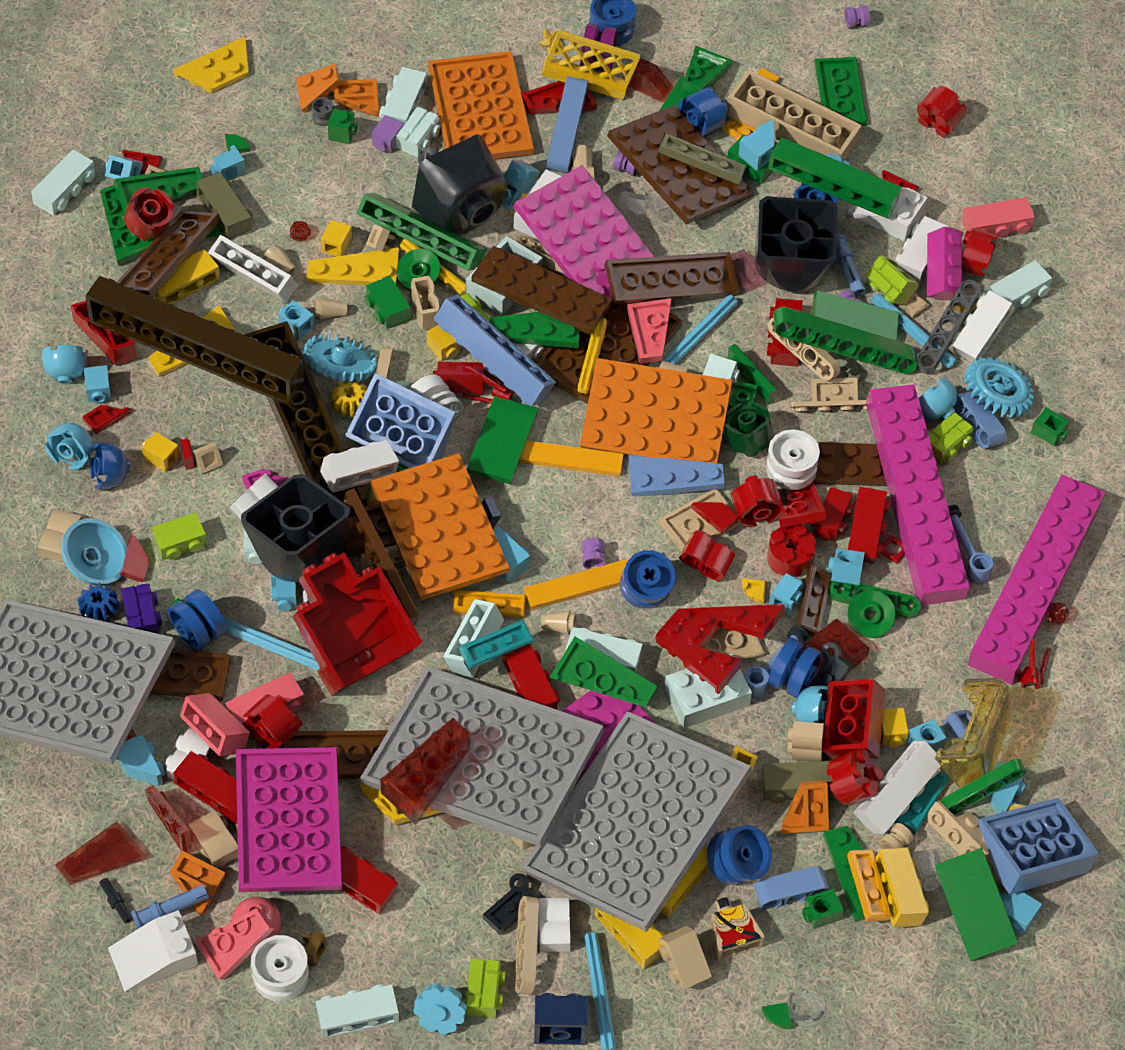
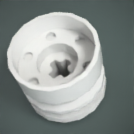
M436 374L425 376L409 388V390L456 412L453 425L460 418L464 408L462 402L449 390V387L440 376Z

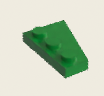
M695 45L689 68L683 80L682 89L693 94L704 88L711 87L731 68L732 60Z

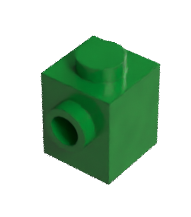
M333 109L328 122V140L350 144L352 136L356 135L358 123L355 122V113Z

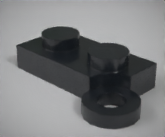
M829 642L823 646L822 655L825 661L809 687L829 686V682L843 681L853 665L843 657H840L841 649L837 643ZM830 647L835 651L834 656L828 653Z
M514 874L509 880L511 890L483 914V919L499 935L518 920L519 904L522 897H534L527 890L529 879L524 874ZM517 880H521L524 885L517 887L514 883Z

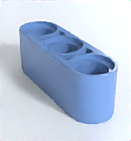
M973 391L958 394L957 402L953 409L955 413L963 418V421H967L973 426L972 437L976 443L983 449L1004 444L1007 439L1006 430L997 417L992 414V410L989 407L984 410L986 402L981 401L977 404L980 396L975 395L971 398L970 396Z
M821 866L764 878L754 884V890L763 911L772 906L778 908L791 905L790 902L797 900L803 902L807 897L830 890Z

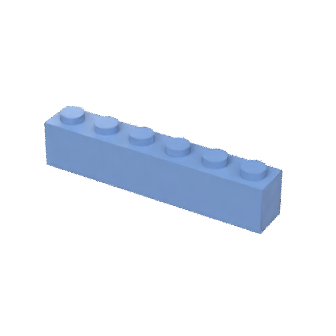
M459 295L445 299L434 317L440 328L452 335L459 345L471 352L473 358L481 361L491 374L500 378L504 385L519 395L525 404L532 407L542 403L556 381Z

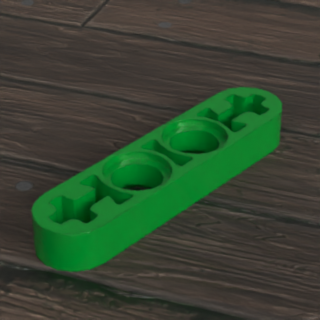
M833 581L830 585V597L837 602L850 604L851 600L858 593L876 590L884 593L892 600L896 616L910 619L915 618L921 609L920 600L912 595L862 583L856 585ZM839 587H843L842 594L837 593ZM851 589H853V596L849 597ZM898 600L901 601L899 608H896ZM908 603L913 604L911 611L907 610Z
M1021 759L1010 760L947 795L940 801L952 814H957L1020 779L1026 774V769Z

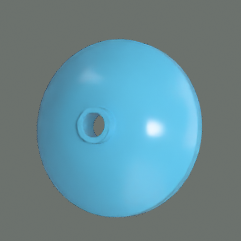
M86 518L76 521L65 531L61 541V553L66 566L74 576L85 583L95 586L99 582L102 586L112 584L121 577L120 572L127 544L122 535L112 525L99 519Z

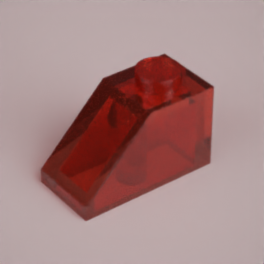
M639 59L628 87L664 103L673 89L672 84L657 65L645 59Z

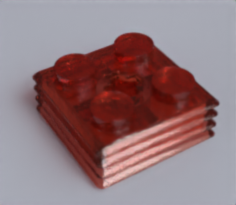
M839 619L833 620L808 640L803 648V652L808 647H813L822 652V648L826 643L835 642L840 646V657H843L853 665L850 671L868 657L870 650ZM831 647L828 649L829 655L834 656L835 651ZM822 655V658H821L820 665H819V667H818L819 669L821 668V666L823 665V663H824V661H825L823 655Z

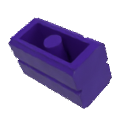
M148 583L137 585L136 587L122 588L121 592L128 627L159 634L158 626L163 624L160 611L155 612L154 606L159 605L156 591L151 592L150 584Z

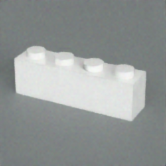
M222 235L218 237L208 252L216 263L284 303H287L298 286L291 275Z
M913 741L884 775L883 779L880 780L879 793L864 800L853 814L872 833H888L899 815L904 814L909 809L910 802L924 791L925 784L939 773V768L944 763L943 759L926 741Z

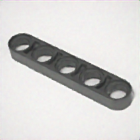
M966 280L960 285L918 354L917 368L922 373L929 374L936 370L953 342L955 335L959 332L979 299L980 286L976 281ZM967 287H973L976 293L969 296L963 291ZM956 305H963L966 309L962 313H956L953 308ZM950 322L955 325V328L951 331H946L942 326L944 323ZM935 340H941L944 346L936 349L931 344ZM931 358L933 364L926 367L921 364V360Z

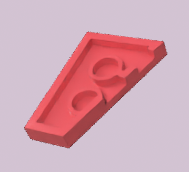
M671 298L627 304V312L640 364L662 361Z
M256 908L232 920V923L222 928L218 927L212 930V933L204 937H198L193 941L218 979L224 980L275 928L264 911Z

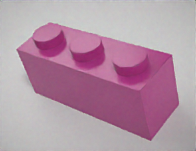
M944 226L927 233V297L946 301L954 297L962 284V231Z

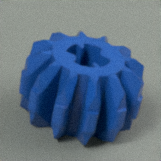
M99 582L97 587L89 584V590L82 589L81 597H78L77 601L79 612L82 616L85 615L86 618L91 619L94 617L95 620L103 618L105 622L108 621V615L115 617V610L119 607L118 596L109 585L102 587V584Z

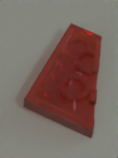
M154 785L146 788L145 794L148 803L180 851L188 854L192 852L191 843L194 839L178 813L169 805L163 791L159 792Z
M116 821L56 863L55 867L66 881L73 885L100 876L102 873L147 860V857Z

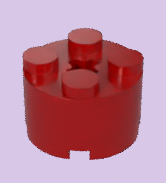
M945 86L933 87L917 106L918 122L926 128L930 125L935 128V132L939 136L945 138L966 116L967 108L964 102L962 105L957 100L959 96Z
M149 187L141 188L132 195L125 211L124 222L128 229L141 240L155 239L166 231L171 221L173 202L162 190H152Z
M972 228L971 231L967 230L963 239V244H966L964 252H962V271L985 278L986 273L982 272L983 268L987 269L996 246V244L992 243V240H997L998 235Z
M757 475L749 476L745 479L744 484L730 493L738 517L745 527H756V522L767 520L768 524L772 523L783 514L784 504L774 479L758 478Z
M803 524L779 527L771 533L767 552L769 567L773 572L783 576L786 573L797 578L807 574L808 568L814 563L816 540Z
M270 694L264 695L243 715V717H248L245 724L253 736L260 743L265 740L270 744L267 747L268 749L281 748L299 731V727L303 725L301 719L296 714H292L287 708L288 703L285 698L279 694L276 697Z
M865 748L856 749L829 761L827 765V777L831 775L833 783L829 784L830 788L842 804H850L851 806L879 793V783L883 779V772L879 766H875Z

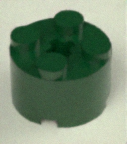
M751 402V405L744 406L741 403L727 411L725 429L729 446L734 451L743 453L748 457H753L770 445L774 434L769 411L764 405Z

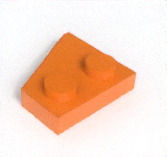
M335 63L296 78L302 112H309L310 109L308 107L312 105L315 99L326 98L331 91H334L341 85L339 70Z
M376 79L340 81L341 85L334 90L336 104L379 117Z
M826 780L800 783L780 826L781 834L829 830L828 785Z
M184 851L180 853L170 870L171 876L182 892L204 884L209 899L192 905L200 916L204 915L227 876L226 872Z

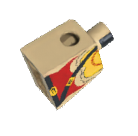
M727 897L718 899L715 902L718 912L711 914L710 928L717 960L719 961L763 947L764 934L745 905L732 907Z

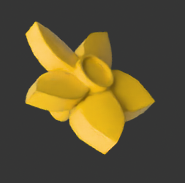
M543 30L545 39L539 45L547 46V51L549 52L557 31L550 34L549 31Z

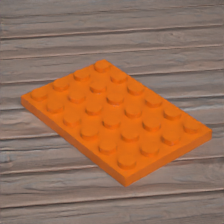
M512 51L428 61V71L445 149L478 134L482 136L495 159L534 154Z
M596 358L580 448L622 453L626 456L629 454L650 458L718 463L732 380Z
M459 453L371 480L372 489L419 601L509 573L510 567Z

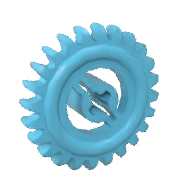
M329 333L326 340H323L322 334H320L318 341L316 336H313L312 340L308 339L304 345L303 356L306 363L312 369H316V372L323 373L326 377L331 376V379L336 380L338 378L340 381L348 380L349 382L354 380L361 381L372 376L377 368L375 353L372 352L369 356L370 348L363 351L364 343L360 347H355L356 339L353 340V343L349 344L347 336L344 341H339V335L337 334L335 340L332 341Z
M987 357L986 359L979 358V360H974L967 367L964 374L966 378L964 384L969 383L966 391L974 389L970 397L979 395L977 404L985 401L984 410L992 405V414H995L1000 409L1001 417L1008 411L1009 418H1012L1015 412L1018 418L1021 414L1025 415L1031 409L1034 402V390L1031 389V383L1027 382L1028 378L1022 376L1020 370H1015V366H1009L1008 362H1001L1000 359L995 358L993 360L991 357ZM995 375L992 380H987V376ZM1009 391L1015 392L1014 395L1006 396Z

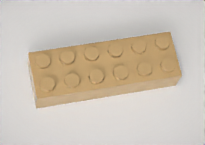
M750 70L746 71L728 96L726 103L728 111L725 112L726 115L754 129L772 119L774 121L775 139L780 140L782 137L823 155L827 153L839 154L842 161L847 158L858 142L862 126Z

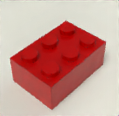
M875 679L829 682L822 751L832 760L860 748H865L871 759L879 758L885 689Z

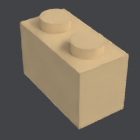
M684 926L659 938L661 943L659 950L662 958L669 964L670 970L668 974L674 985L677 984L681 988L687 989L712 977L695 930Z

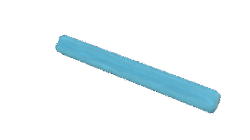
M876 293L871 302L875 306L899 312L898 326L923 347L929 335L898 308L888 302L883 295ZM933 341L931 344L936 349L942 348L936 341ZM946 352L941 363L951 369L956 365L957 359Z
M733 295L727 296L662 361L677 364L737 305L738 301Z
M223 617L227 627L226 633L319 670V665L311 652Z
M596 932L586 933L584 940L602 1050H615L616 1043L599 937Z

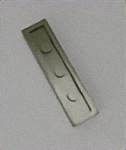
M667 133L658 151L661 154L738 185L747 167L744 164Z

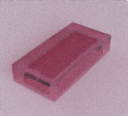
M744 249L731 254L736 277L746 292L766 284V281L759 275L754 262Z

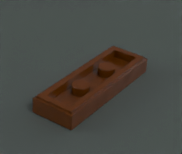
M814 566L808 568L796 625L805 629L809 635L818 636L821 632L832 574Z

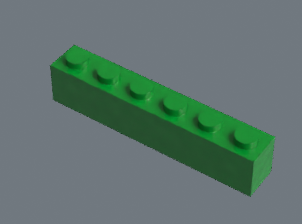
M781 137L770 156L769 170L889 219L899 201L901 186Z
M376 193L364 194L356 213L468 271L475 270L480 265L487 250L455 233L443 230L432 221Z

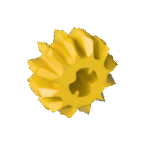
M347 381L346 384L339 382L338 387H334L331 397V403L336 413L341 412L343 418L350 413L353 419L367 391L366 385H360L359 381L354 383Z

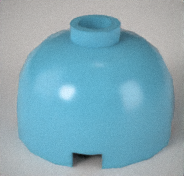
M57 345V350H51V346L42 350L43 368L50 377L58 379V383H72V379H77L83 375L84 368L87 367L88 350L86 349L83 352V347Z
M946 376L936 382L938 384L937 387H930L919 397L923 417L926 420L936 421L941 417L946 419L955 412L953 407L957 402L958 395L956 388Z
M63 423L54 428L46 437L45 449L50 458L55 463L62 460L72 464L69 467L72 470H78L83 467L93 452V440L85 428L75 423ZM74 455L77 458L74 462L65 460V458L70 459Z
M810 686L798 695L797 700H794L792 705V712L796 716L797 721L816 723L820 719L824 720L822 723L825 725L828 686Z

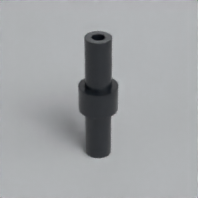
M108 878L102 879L99 884L108 897L107 902L112 909L117 911L124 923L130 922L133 917L124 904L123 896L120 892H116Z

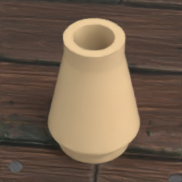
M272 245L265 252L264 258L266 261L289 275L296 270V267L281 246Z
M323 297L314 300V317L326 319L346 316L347 303Z
M571 611L542 614L541 616L542 629H549L569 635L572 627L577 628L576 613H571Z

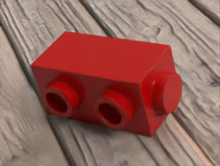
M438 361L437 370H433V375L440 376L451 392L457 394H483V380L465 369L466 366H469L483 374L482 362Z
M830 486L823 503L827 520H821L815 524L814 535H817L818 538L824 541H836L838 534L843 535L847 522H844L846 516H851L854 504L851 503V493Z

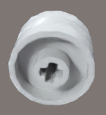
M794 429L785 430L775 435L770 441L766 464L768 477L774 479L777 486L789 490L802 489L810 485L816 476L820 454L816 440L806 432Z
M274 935L264 939L255 947L251 955V971L256 990L264 998L274 1002H285L294 999L304 991L309 978L308 958L304 947L296 939L286 935Z

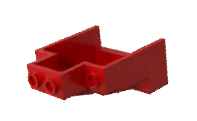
M333 553L323 559L324 564L318 567L313 564L302 571L304 575L300 577L299 582L312 604L309 601L302 603L296 607L297 612L292 616L299 628V632L319 665L317 672L331 696L410 653L423 643L380 566L374 570L368 567L358 573L360 576L358 577L345 553L339 556Z

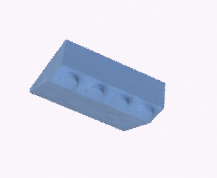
M375 373L345 436L365 446L372 442L387 440L399 463L413 468L442 459L456 412Z
M1059 797L983 817L978 821L996 876L1009 895L1088 873L1099 855L1096 848Z

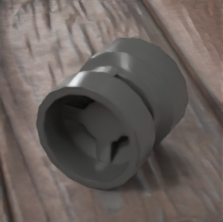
M321 97L312 102V119L316 125L328 126L333 112V102L328 98Z

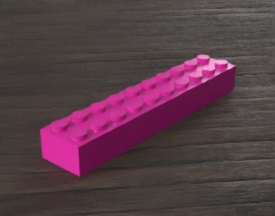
M915 384L870 389L866 407L915 595L920 600L921 606L964 600L970 587Z
M1063 474L1061 475L970 653L968 666L1008 684H1013L1030 650L1031 640H1035L1101 508L1105 494L1104 491Z

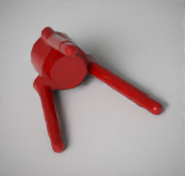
M469 366L465 367L467 371L494 387L491 396L511 400L514 391L508 389L493 374L483 369V374ZM461 395L462 398L489 404L493 400L475 395Z
M1031 640L1030 665L1025 667L1022 672L1020 668L1017 674V682L1021 683L1022 688H1025L1026 684L1031 683L1035 685V689H1039L1041 684H1044V675L1051 649H1046L1039 672L1038 668L1035 667V640Z

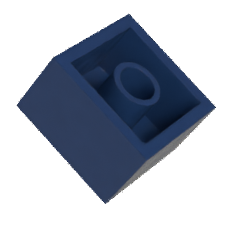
M553 993L535 995L534 1044L586 1045L587 996H581L577 993H571L567 996H556Z

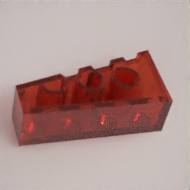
M454 718L450 719L380 779L381 794L416 825L471 748L470 732Z

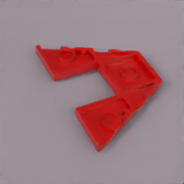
M785 605L678 608L655 635L656 643L662 648L667 649L672 657L677 656L683 661L684 667L693 674H697L702 682L707 681L715 688V693L719 694L741 668V658L711 651L704 647L720 628L764 639L784 615Z

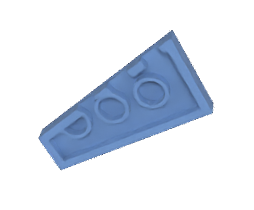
M628 454L632 497L725 489L723 464L661 457L650 458Z

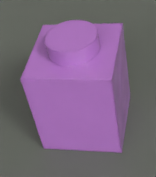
M385 115L372 132V145L381 152L392 153L396 148L395 136L404 123Z

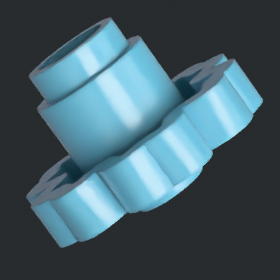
M435 983L426 986L423 993L417 995L413 1011L415 1015L420 1017L419 1024L428 1032L438 1030L440 1034L445 1035L455 1032L458 1024L464 1022L467 1005L461 1002L462 994L453 986L442 987L441 984Z

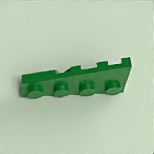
M114 185L100 190L119 266L140 257L155 239L143 241L128 229L124 222V213Z
M540 312L490 317L489 323L512 343L570 348L579 347L580 330Z
M848 826L823 831L824 840L854 922L865 920L847 857L849 851L863 850Z

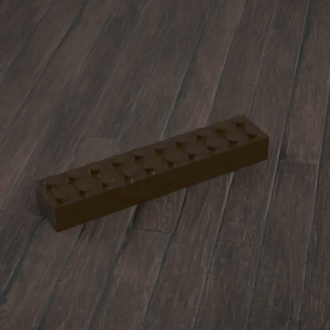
M100 275L85 295L90 323L292 407L305 387L303 360L294 354L285 353L275 346H268L253 337L244 336L234 329H227L212 320L198 317L193 312H186L171 303L167 304L152 295H145L132 287H126L113 279H107Z
M288 321L244 334V336L253 337L268 346H275L285 353L294 354L303 360L305 387L292 407L266 396L299 473L309 477L341 502L344 501L345 492L354 488L363 506L367 507V497L361 485L332 493L320 472L324 457L332 453L344 452L345 448Z

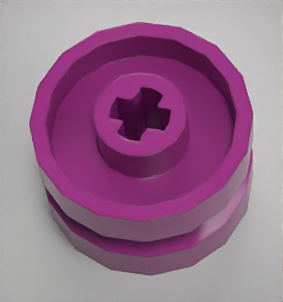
M587 24L584 37L616 47L617 28L606 26L600 39L599 26ZM584 45L581 46V51L585 53L591 51V48ZM608 52L600 53L603 59L612 57ZM594 55L586 59L591 64L596 62L597 58ZM580 60V66H585L583 61ZM613 62L607 64L610 70H612ZM602 66L597 67L598 71L605 72Z

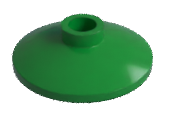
M427 249L411 250L398 262V280L409 290H411L413 278L429 276L434 284L440 274V262L437 256ZM420 270L424 271L421 275H417Z
M867 590L857 594L851 600L847 617L850 626L856 633L867 638H875L884 635L890 630L895 620V608L890 598L884 593L876 590ZM874 610L876 617L869 619L867 617L868 611Z

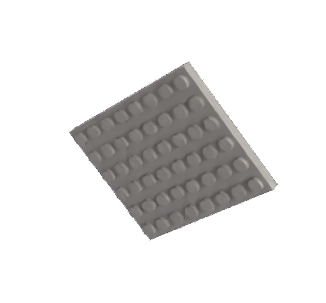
M5 599L0 608V736L113 764L176 644L174 638Z
M427 666L360 777L361 783L541 847L602 736L604 728L603 725Z
M627 711L564 803L542 846L536 845L521 866V870L523 873L647 932L752 773V768L748 764Z

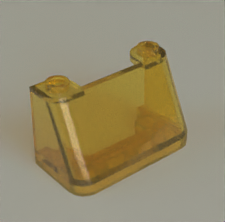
M1000 678L965 680L962 690L966 695H969L968 699L972 704H976L963 738H953L951 741L953 745L945 751L943 748H939L935 756V760L959 788L993 770L1011 722L1009 693L1007 685Z

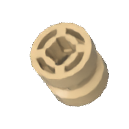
M895 823L890 833L885 834L879 840V845L882 849L903 848L904 846H909L913 842L914 837L906 826L901 823Z

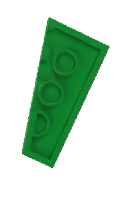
M198 166L117 178L114 181V186L125 215L132 195L141 188L149 187L152 190H162L174 202L196 193L197 181L203 179Z
M574 636L550 676L552 679L645 708L658 688L657 685Z

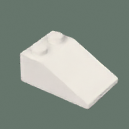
M902 187L899 201L889 219L853 204L847 211V214L905 242L915 224L918 223L925 213L928 197L909 188Z
M179 910L150 921L108 947L125 992L198 966L196 952Z

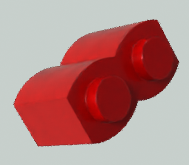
M695 530L684 546L679 559L687 566L698 570L703 576L720 582L725 577L735 554L727 545L716 543L708 533Z

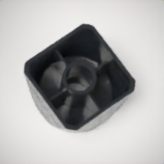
M476 134L425 158L419 164L412 208L447 232L463 234L476 229L492 217L506 196L507 181L482 136Z
M772 196L762 198L759 201L754 264L759 275L770 285L786 291H805L817 287L824 282L831 273L837 258L838 206L831 200Z
M297 474L290 477L244 511L241 515V522L264 567L281 580L299 582L300 577L304 575L302 571L313 564L316 567L324 564L323 559L333 553H336L337 556L345 553L350 507L306 475Z

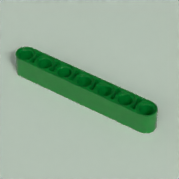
M780 307L773 313L775 331L780 337L902 374H910L917 368L914 348L909 344L788 307Z

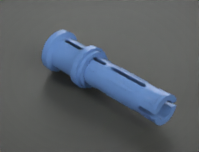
M838 234L837 242L839 243L837 244L836 263L841 265L855 297L864 295L867 290L853 261L854 253L848 247L847 236ZM850 271H852L855 281L853 280Z
M201 884L160 903L153 901L146 908L139 911L132 910L131 914L139 929L158 917L186 909L209 899L204 884Z

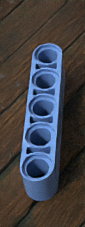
M570 76L566 78L546 169L568 173V166L571 162L586 97L588 80Z

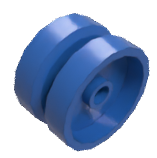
M593 0L590 7L589 24L599 26L600 39L606 26L617 28L616 46L623 45L633 37L637 11L635 3L632 0Z
M654 550L640 551L627 561L620 577V591L624 599L632 606L642 609L654 608L661 605L668 598L675 582V569L671 561L664 554Z
M195 589L186 595L185 603L178 601L167 610L175 630L194 651L202 650L209 645L210 638L217 639L227 631L226 623L213 601L199 589Z
M790 637L774 662L768 684L779 690L787 685V694L798 698V695L811 684L820 665L822 652L813 647H808L803 652V643Z
M744 825L716 833L711 838L707 847V861L715 878L724 884L734 885L762 878L768 872L771 865L772 851L767 837L761 830L755 826Z

